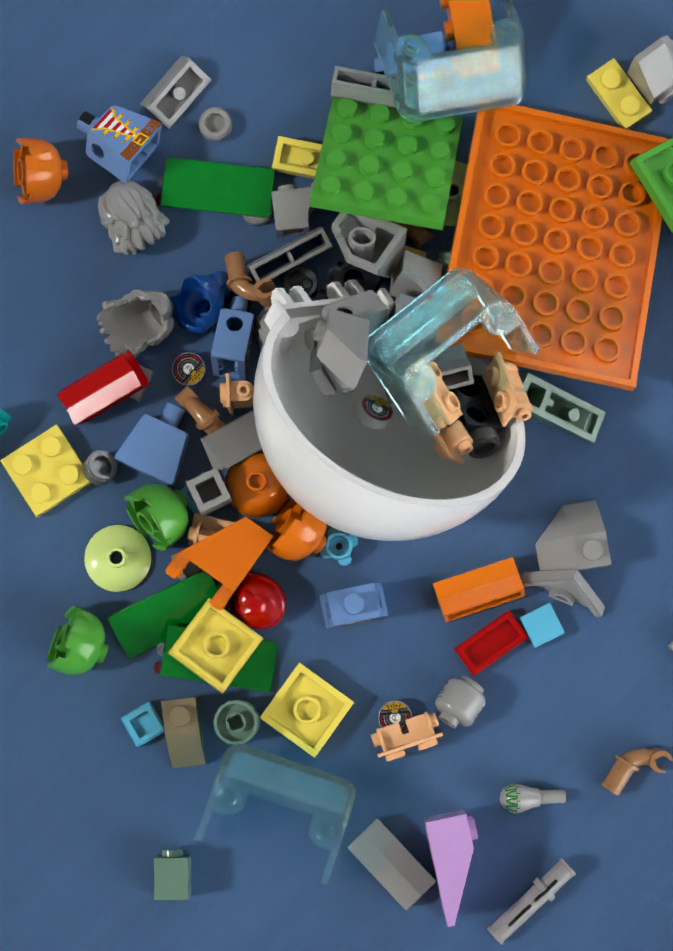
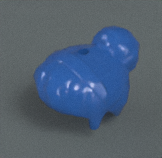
M216 271L209 275L194 274L184 278L180 293L170 297V300L175 303L176 319L180 327L192 333H203L218 322L220 310L224 308L225 299L233 293L226 286L228 280L227 272Z

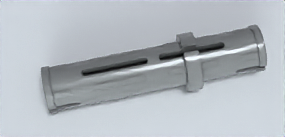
M560 858L559 862L541 879L537 877L532 881L534 885L489 926L487 930L502 945L547 900H554L556 898L554 894L575 876L576 872L563 858Z

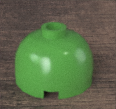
M155 482L147 483L124 497V501H130V504L125 506L132 523L144 538L148 536V533L156 541L152 544L155 549L165 551L184 536L188 527L189 515L186 508L188 501L180 490H173L167 485Z
M74 605L65 613L64 618L69 619V621L63 628L58 626L47 655V661L51 662L47 665V668L66 675L84 674L91 670L96 662L101 664L109 648L104 643L106 633L102 622L96 615Z

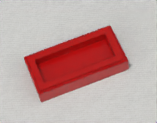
M507 610L455 647L454 650L472 676H475L526 640L528 636L510 610Z

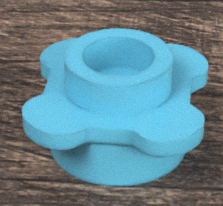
M332 527L327 531L328 538L320 554L324 559L332 558L337 560L340 565L346 566L352 560L350 555L353 548L358 545V538L351 534L341 533ZM338 543L342 544V549L340 550L336 549V544Z

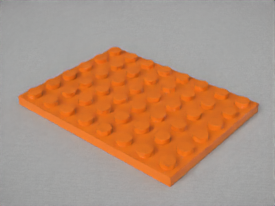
M481 97L478 103L442 297V307L438 319L440 328L435 338L433 349H442L462 344L467 356L489 361L494 359L497 352H501L504 361L513 363L517 367L633 391L636 388L662 215L629 163L635 157L669 139Z

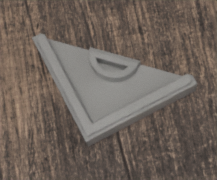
M578 569L524 572L521 579L523 586L541 587L549 591V597L573 606L574 602L589 608L595 617L603 615L605 610L604 604Z

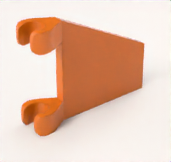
M244 517L179 552L170 562L165 572L173 579H178L190 561L223 584L210 601L211 606L221 611L274 536L247 517Z

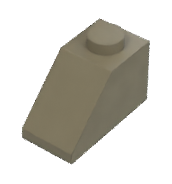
M191 697L161 701L165 738L172 768L206 764L199 698Z

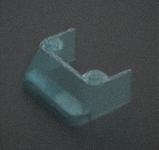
M498 0L493 16V26L490 31L492 44L431 54L427 42L420 36L413 34L397 36L388 9L381 10L374 45L396 108L401 117L411 122H420L512 106L522 100L526 90L525 36L512 0Z
M460 268L451 270L369 335L368 364L411 429L433 436L440 433V430L422 404L433 395L437 387V377L429 363L478 323L481 322L490 334L502 336L511 350L537 354L540 351V348L513 305L471 270Z
M236 744L229 747L223 755L195 840L199 843H204L214 811L224 815L237 814L244 808L249 794L313 815L309 827L310 838L317 846L330 850L320 884L326 886L356 799V792L352 783L347 779L244 744Z

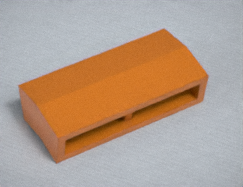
M513 557L432 584L445 623L525 597V589Z

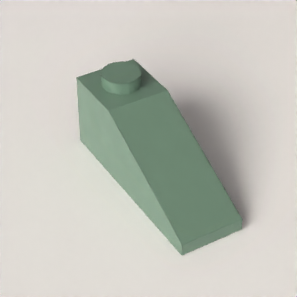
M518 372L524 386L521 391L526 392L529 402L533 407L531 419L588 442H595L606 414L605 411L530 373Z

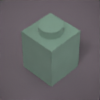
M163 849L162 855H157L154 858V900H189L191 897V855H183V849Z

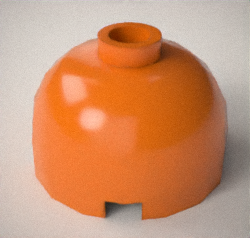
M33 137L17 138L16 143L20 144L21 148L14 149L13 176L15 187L20 185L22 187L23 195H17L19 203L37 204L52 199L59 192L62 180H67L68 178L67 161L61 160L58 150L52 143L44 139Z
M258 451L228 468L224 480L225 486L232 499L231 505L242 515L251 518H266L278 512L288 501L289 494L274 475L263 451Z
M290 497L272 520V523L276 524L271 534L274 537L265 549L284 560L292 561L304 559L312 552L317 554L322 550L327 541V537L324 536L327 524L308 513Z

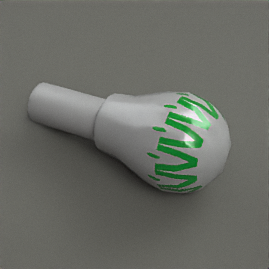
M512 783L501 790L499 800L500 805L505 811L511 814H518L531 808L539 807L540 804L565 803L566 792L564 789L539 790L538 788Z

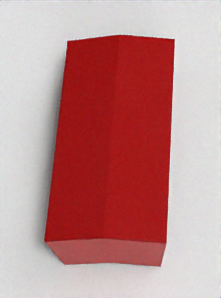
M128 349L66 386L57 396L67 409L74 425L85 424L150 384L141 366Z

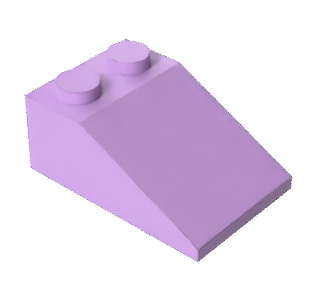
M463 809L423 818L447 927L455 926L474 850L472 840L478 839L475 820L472 816L467 817Z

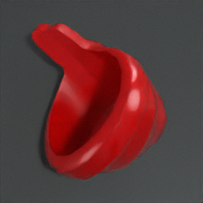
M251 568L235 591L234 609L237 617L246 626L253 629H268L275 626L283 618L286 611V595L280 584L267 575L253 573Z

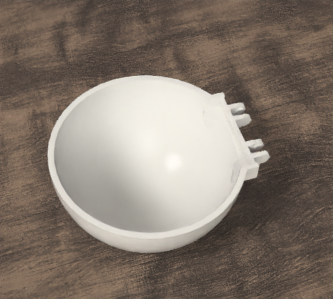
M355 279L348 280L344 283V287H342L340 282L335 281L327 285L328 299L312 301L302 286H293V288L289 289V294L286 293L284 288H275V290L271 291L270 299L272 305L264 319L270 331L262 347L254 379V417L259 442L268 465L286 492L303 509L325 524L357 537L382 541H406L429 537L452 529L478 514L497 498L513 479L521 465L526 442L523 421H520L518 418H511L506 427L501 429L498 434L501 445L493 455L476 459L470 457L469 454H460L459 456L464 462L463 465L450 459L445 461L439 456L433 447V444L436 442L431 434L426 433L417 422L418 412L416 409L409 411L404 401L390 404L394 415L386 428L372 429L367 427L357 416V408L362 399L367 395H376L388 401L379 373L378 364L382 363V356H380V362L366 363L355 390H349L347 394L338 393L336 389V393L324 396L309 373L312 350L306 347L304 341V332L316 327L325 305L365 292ZM380 288L378 293L375 294L387 306L389 312L395 301H393L385 288ZM428 341L427 344H434V341ZM467 356L471 363L473 375H481L484 380L483 375L491 362Z

